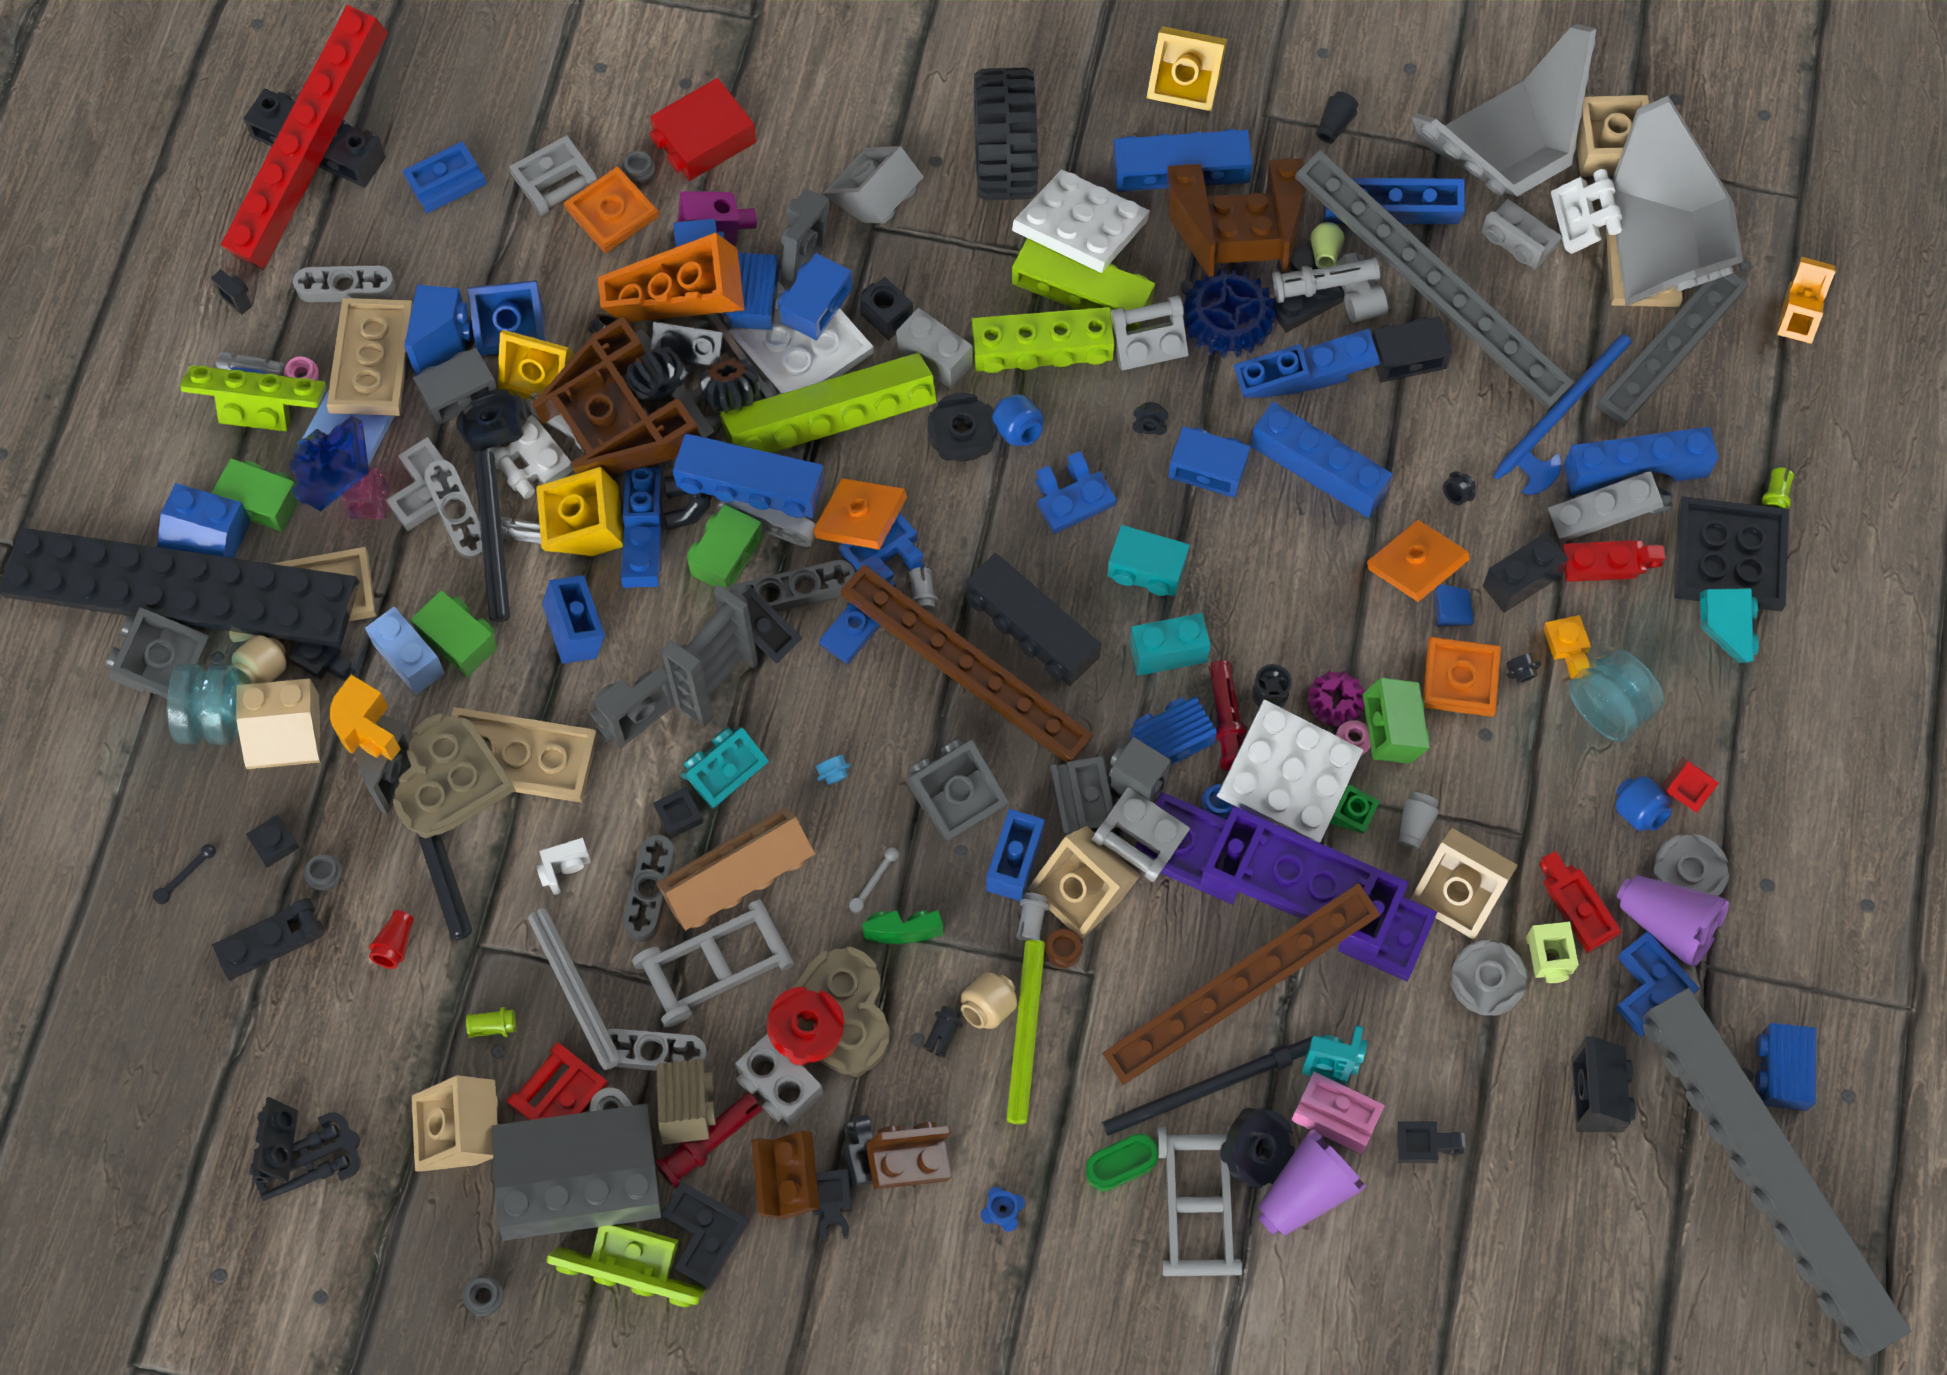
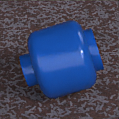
M1022 394L1011 395L1000 400L992 415V419L997 426V432L1007 443L1013 446L1030 445L1042 433L1044 417L1041 411L1028 397Z
M1647 776L1637 777L1634 780L1631 778L1626 779L1616 791L1618 796L1615 803L1617 813L1636 830H1657L1666 823L1672 813L1670 795Z

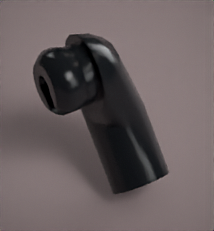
M701 492L698 494L688 493L690 502L685 508L664 513L668 530L697 523L710 507V498H707V494Z

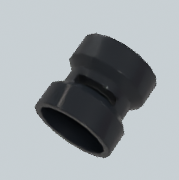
M1276 664L1262 667L1255 677V684L1252 690L1254 703L1260 708L1265 699L1282 708L1288 700L1292 679L1290 673L1284 667Z

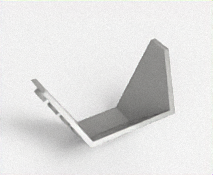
M1579 24L1570 27L1524 81L1446 125L1430 116L1420 113L1413 115L1412 120L1418 141L1486 182L1485 186L1500 196L1505 192L1518 197L1572 166L1573 155L1577 146L1576 139L1579 123L1583 114L1584 95L1589 81L1590 62L1595 47L1596 28Z
M1663 97L1638 108L1612 179L1616 190L1613 194L1614 201L1620 207L1622 219L1620 220L1622 231L1616 234L1625 306L1674 288L1679 292L1712 280H1717L1734 273L1732 266L1743 262L1734 202L1670 97Z

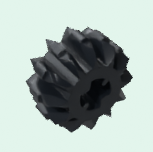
M656 347L650 352L646 351L641 357H637L636 361L627 367L624 379L635 398H638L642 404L655 403L661 398L665 399L670 393H675V389L683 384V379L687 372L681 359L670 347Z
M734 357L729 361L720 359L716 365H707V370L700 374L702 398L706 405L712 407L713 411L722 409L725 413L734 409L740 411L743 406H752L753 400L759 397L760 381L758 372L755 370L754 365L748 364L747 359L736 361Z

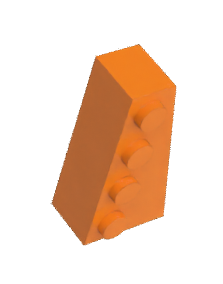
M717 233L598 277L600 307L617 319L624 316L627 322L745 310L738 249Z

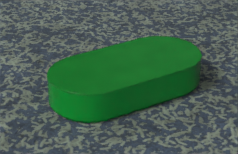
M1133 1134L1093 1153L1089 1157L1085 1168V1176L1088 1183L1099 1191H1110L1149 1173L1158 1162V1145L1153 1138L1146 1134Z

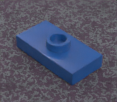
M850 603L819 639V644L848 665L881 625Z

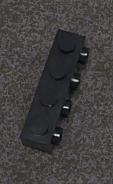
M264 88L243 118L251 138L273 146L295 101L285 93H275ZM342 120L318 167L366 188L386 156L381 141L376 134L369 130L361 131L356 129L345 120Z

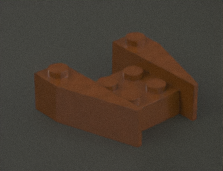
M1303 158L1269 160L1267 193L1207 197L1201 164L1167 166L1166 199L1170 221L1208 277L1214 276V263L1280 260L1282 272L1288 271L1305 211L1306 188L1295 178L1296 173L1304 166Z
M624 316L593 334L531 404L541 424L560 415L583 449L585 455L570 463L575 474L602 467L610 476L672 460L678 456L685 433L701 437L696 423L679 398L647 416L621 377L626 374L627 367L633 364L637 357L645 354L641 341Z

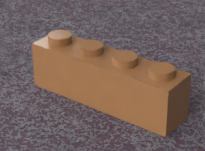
M783 808L661 879L656 884L675 919L686 931L689 928H697L709 921L710 916L719 910L736 906L742 901L743 896L753 890H761L770 886L774 882L775 877L787 870L793 871L802 867L807 862V859L815 853L797 818L788 809Z

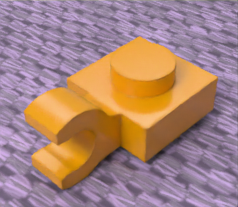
M1580 615L1545 622L1543 631L1553 659L1565 658L1572 680L1585 678L1587 676L1585 670L1590 669L1585 653H1589L1591 645Z

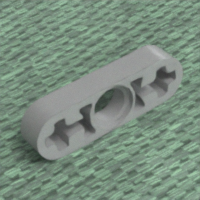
M384 266L305 267L300 269L293 278V285L297 295L305 302H342V298L386 300L393 295L396 288L392 273ZM342 278H350L354 281L353 285L347 290L335 288L336 283ZM360 279H364V282H362V285H363V288H362V289H361ZM377 279H383L384 282H381L380 287L374 288L373 285L377 283ZM314 280L315 283L312 284L311 289H306L305 286H308L309 281Z
M446 460L433 461L425 470V483L456 552L461 557L466 559L477 558L483 553L480 522L455 467ZM441 469L443 473L449 472L451 475L447 477V485L450 491L457 487L459 492H451L440 500L437 495L444 494V490L439 481L432 482L431 480L435 477V470ZM452 500H459L465 505L466 513L459 519H452L445 512L446 504ZM470 519L474 524L467 525L471 537L478 536L480 539L476 542V549L472 551L468 546L462 547L460 545L464 541V534L461 528L456 532L452 529V527L464 525Z
M720 500L717 506L720 511L722 506L726 504L760 521L763 532L798 546L810 547L815 538L813 529L816 524L805 517H790L783 511L770 508L759 510L748 503L736 500L733 502Z
M626 1029L607 1030L612 1041L618 1039L621 1047L632 1048L631 1040H636L634 1044L635 1059H630L631 1054L629 1050H617L621 1057V1062L615 1067L657 1071V1064L660 1062L665 1064L669 1060V1043L674 1044L675 1052L683 1053L687 1052L688 1046H694L696 1053L700 1054V1056H695L692 1059H702L704 1066L708 1060V1053L704 1042L693 1035ZM658 1042L662 1045L663 1052L658 1059L648 1061L641 1056V1050L646 1043ZM672 1054L673 1062L675 1060L678 1062L685 1060L682 1055Z

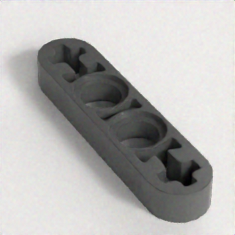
M835 560L730 585L724 589L727 591L734 589L741 594L748 586H751L760 595L766 588H776L780 592L779 598L774 602L767 603L776 612L842 597L840 595L841 588L855 574V570L849 562ZM836 573H842V576L845 577V583L838 584V581L835 579ZM824 575L825 589H821L819 576ZM802 579L811 580L815 584L814 590L808 594L799 593L796 591L795 586Z

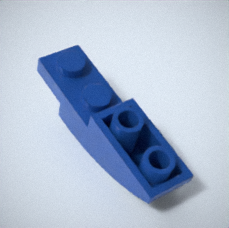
M1368 328L1302 349L1301 344H1297L1235 364L1234 368L1243 398H1260L1295 394L1348 381L1347 374L1379 365L1380 362Z
M641 467L626 471L623 506L624 540L621 571L623 588L659 587V573L662 570L661 467Z

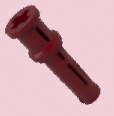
M1219 660L1212 662L1208 668L1212 680L1219 724L1216 728V740L1220 742L1222 758L1219 761L1222 770L1229 771L1248 730L1241 722L1239 716L1232 663L1228 660Z
M747 1091L743 1097L716 1118V1125L709 1126V1139L680 1142V1146L664 1159L657 1158L655 1166L667 1182L676 1189L683 1177L697 1166L702 1168L708 1160L706 1156L758 1113H761L763 1111L761 1105H757L758 1101Z

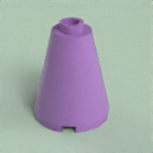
M1636 875L1633 880L1627 878L1617 894V898L1621 900L1620 908L1681 961L1692 967L1697 966L1715 940L1712 936L1717 926H1722L1729 909V902L1722 897Z
M1313 1128L1306 1134L1257 1206L1263 1212L1257 1218L1272 1235L1280 1231L1286 1236L1361 1193L1367 1186Z

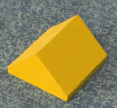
M502 330L499 343L498 390H508L510 395L515 396L516 393L520 398H530L532 401H535L530 395L534 392L541 394L575 354L569 347Z

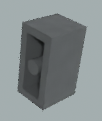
M476 347L469 351L459 352L450 360L436 367H428L419 375L413 377L418 393L437 426L457 417L462 410L464 413L468 412L473 407L471 401L476 397L493 390H498L492 374Z
M1135 737L1131 739L1126 747L1122 744L1118 747L1110 761V764L1113 765L1108 775L1111 778L1110 792L1120 798L1129 786L1155 804L1161 792L1167 787L1171 760Z

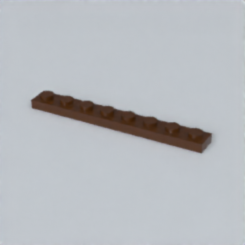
M863 564L841 588L840 595L1065 763L1074 761L1092 740L1093 734L866 565Z
M1359 883L1102 1052L1122 1085H1125L1381 916L1361 885Z

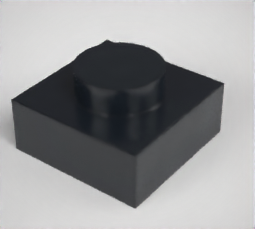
M221 269L211 277L218 295L241 315L252 307L246 294L249 289L239 277L234 275L231 278Z
M687 787L653 803L654 809L670 839L703 823V819Z
M279 815L274 816L246 834L267 868L299 849L298 844Z

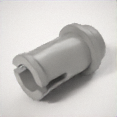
M920 567L912 569L909 572L913 596L911 600L932 614L938 605V598L933 593L932 572L929 568L924 567V576H921Z
M1025 893L1024 899L1020 900L1019 904L1023 907L1018 932L1016 933L1017 939L1022 941L1028 939L1040 940L1044 912L1049 910V905L1046 904V896Z

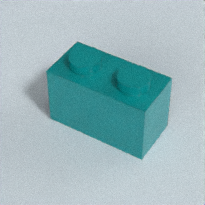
M1121 525L1109 559L1107 577L1113 578L1115 582L1121 585L1131 586L1134 584L1147 588L1148 591L1155 595L1166 596L1168 594L1176 597L1188 560L1190 544Z
M1202 613L1131 626L1129 646L1137 676L1208 662L1211 645Z

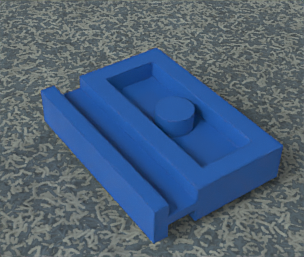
M463 141L402 170L407 183L418 201L422 204L426 214L487 184L483 173L480 172L478 165Z

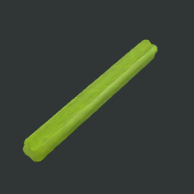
M1028 939L1025 942L1007 1110V1122L1017 1125L1026 1124L1028 1119L1045 943L1042 940Z

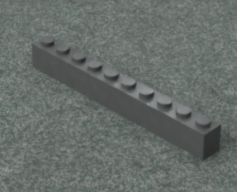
M1687 988L1650 1009L1641 1017L1644 1022L1643 1030L1647 1038L1653 1044H1658L1665 1055L1664 1062L1667 1069L1674 1077H1679L1687 1090L1685 1094L1690 1105L1696 1111H1701L1708 1122L1707 1129L1711 1138L1726 1150L1730 1157L1729 1164L1738 1178L1744 1179L1751 1189V1198L1754 1205L1761 1213L1767 1214L1774 1225L1773 1233L1777 1241L1792 1253L1797 1261L1795 1263L1797 1272L1806 1283H1811L1817 1292L1820 1308L1828 1318L1834 1319L1842 1331L1840 1334L1841 1340L1849 1352L1854 1355L1856 1354L1859 1360L1876 1354L1912 1332L1691 990Z

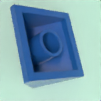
M537 280L467 287L475 345L481 356L499 354L500 332L502 330L546 341L544 304Z

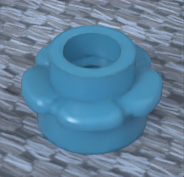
M843 755L828 759L816 766L820 775L817 777V780H826L828 785L837 783L848 777L846 770L851 767V764H846Z

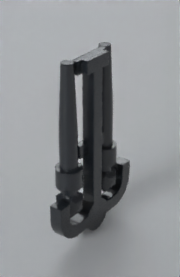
M331 1112L318 1117L323 1131L319 1132V1130L311 1132L306 1135V1138L293 1144L292 1155L300 1152L301 1157L291 1161L290 1172L305 1166L307 1173L269 1191L266 1183H256L263 1201L304 1186L317 1179L322 1178L324 1180L335 1175L334 1172L339 1170L337 1174L340 1181H344L358 1172L361 1166V1158L357 1150L360 1145V1137L356 1132L350 1130L347 1120L342 1115ZM331 1122H337L339 1124L341 1134L339 1128L334 1124H330ZM339 1137L338 1141H335L329 1145H326L322 1148H319L309 1153V1147L313 1149L320 1145H323L324 1140L328 1139L332 1141ZM341 1149L349 1152L351 1162L349 1157L342 1154L335 1157L331 1163L328 1160L317 1165L316 1169L314 1167V1161ZM269 1177L268 1181L275 1179V1177Z

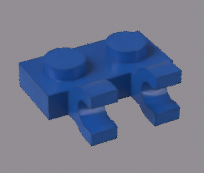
M1080 451L1067 456L1069 464L1066 465V469L1075 481V483L1059 490L1049 465L1036 471L1038 478L1035 479V484L1044 496L1038 500L1037 506L1053 535L1116 506L1117 500L1102 473L1099 471L1090 475L1087 463Z
M900 512L880 550L845 543L839 546L840 555L853 566L855 573L864 564L895 588L896 584L892 580L894 573L884 562L899 554L909 571L918 567L922 570L925 567L921 561L923 558L922 552L913 545L918 540L917 532Z

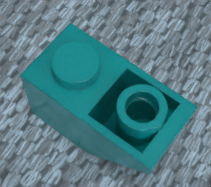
M1707 589L1700 592L1701 629L1737 663L1753 662V655L1758 654L1759 640L1757 633H1753L1752 619L1757 617L1758 605L1756 597H1752L1751 589Z

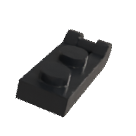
M304 898L298 900L290 908L212 944L227 979L231 981L322 937L325 934V930L321 921L316 920L313 915L315 908L311 899ZM300 921L302 927L293 933L290 925Z

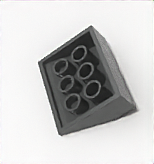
M648 1104L492 1125L495 1197L498 1227L503 1241L661 1218Z

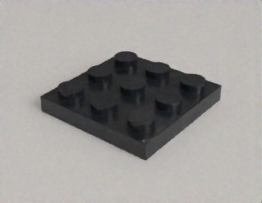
M1682 496L1678 508L1674 598L1700 601V592L1707 589H1751L1752 597L1757 599L1758 609L1783 611L1786 606L1789 509Z

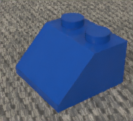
M417 284L404 344L415 376L419 375L424 369L431 366L436 367L450 360L455 354L465 351L466 341L472 340V320L468 319V305L463 302L459 288Z
M175 483L161 512L157 547L234 558L251 520L241 502Z

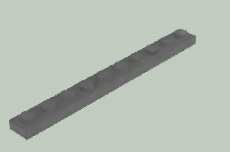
M1321 150L1296 173L1295 178L1544 407L1549 410L1573 385L1574 381Z

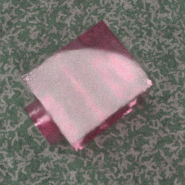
M345 468L342 501L350 518L386 519V499H388L389 486L381 468Z

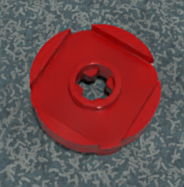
M794 987L786 990L775 999L766 1022L767 1034L774 1048L780 1054L787 1057L791 1063L804 1065L808 1062H817L827 1058L837 1049L843 1035L844 1013L839 1003L827 992L819 990V993L807 990V987ZM803 1018L806 1022L812 1020L815 1023L812 1026V1031L799 1029L798 1019Z

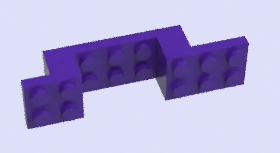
M1161 792L1156 805L1190 828L1161 871V874L1234 905L1239 892L1302 920L1359 883L1381 916L1341 941L1338 952L1408 982L1437 915V911L1403 897L1409 882L1233 806L1226 820ZM1140 842L1137 843L1136 849L1152 860L1157 858L1158 854Z

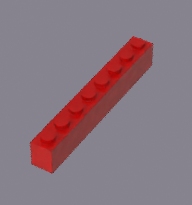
M346 5L220 244L233 256L262 270L265 269L388 35L387 30L377 18Z

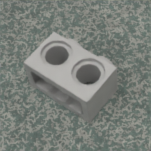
M768 1034L735 1063L739 1074L736 1080L746 1091L752 1095L757 1092L766 1101L762 1106L776 1122L783 1119L789 1126H792L824 1095L822 1085L802 1065H795L787 1057L780 1054L770 1042ZM768 1061L774 1065L773 1070L768 1075L760 1076L754 1073L755 1066L760 1062ZM787 1088H795L800 1091L799 1098L791 1103L782 1101L780 1095Z

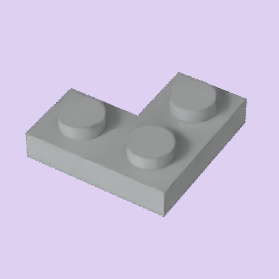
M428 437L398 455L401 464L415 482L386 499L389 507L407 532L438 513L425 483V470L433 461L444 459ZM436 469L435 477L431 480L432 482L439 481L444 490V494L437 495L438 498L441 500L451 492H459L457 487L450 491L447 485V477L451 474L449 472L443 473L441 469ZM452 500L448 502L445 508L451 505L452 503L456 502L457 500Z

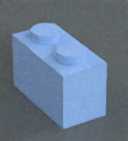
M392 607L365 627L373 646L415 695H418L445 674L437 655L395 607Z

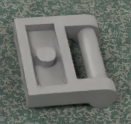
M567 135L509 166L511 175L540 217L549 213V208L575 195L598 180L593 170ZM576 171L580 174L579 177L543 197L539 193V191Z
M1179 295L1168 297L1166 302L1123 311L1122 308L1111 310L1118 364L1122 371L1189 356L1183 321V306ZM1170 315V322L1126 331V324Z
M1128 786L1091 841L1100 847L1104 844L1145 872L1144 877L1154 883L1190 828ZM1115 826L1158 854L1157 858L1152 860L1111 831Z

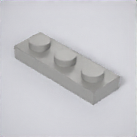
M1651 471L1551 506L1548 510L1560 543H1564L1662 508L1664 505Z

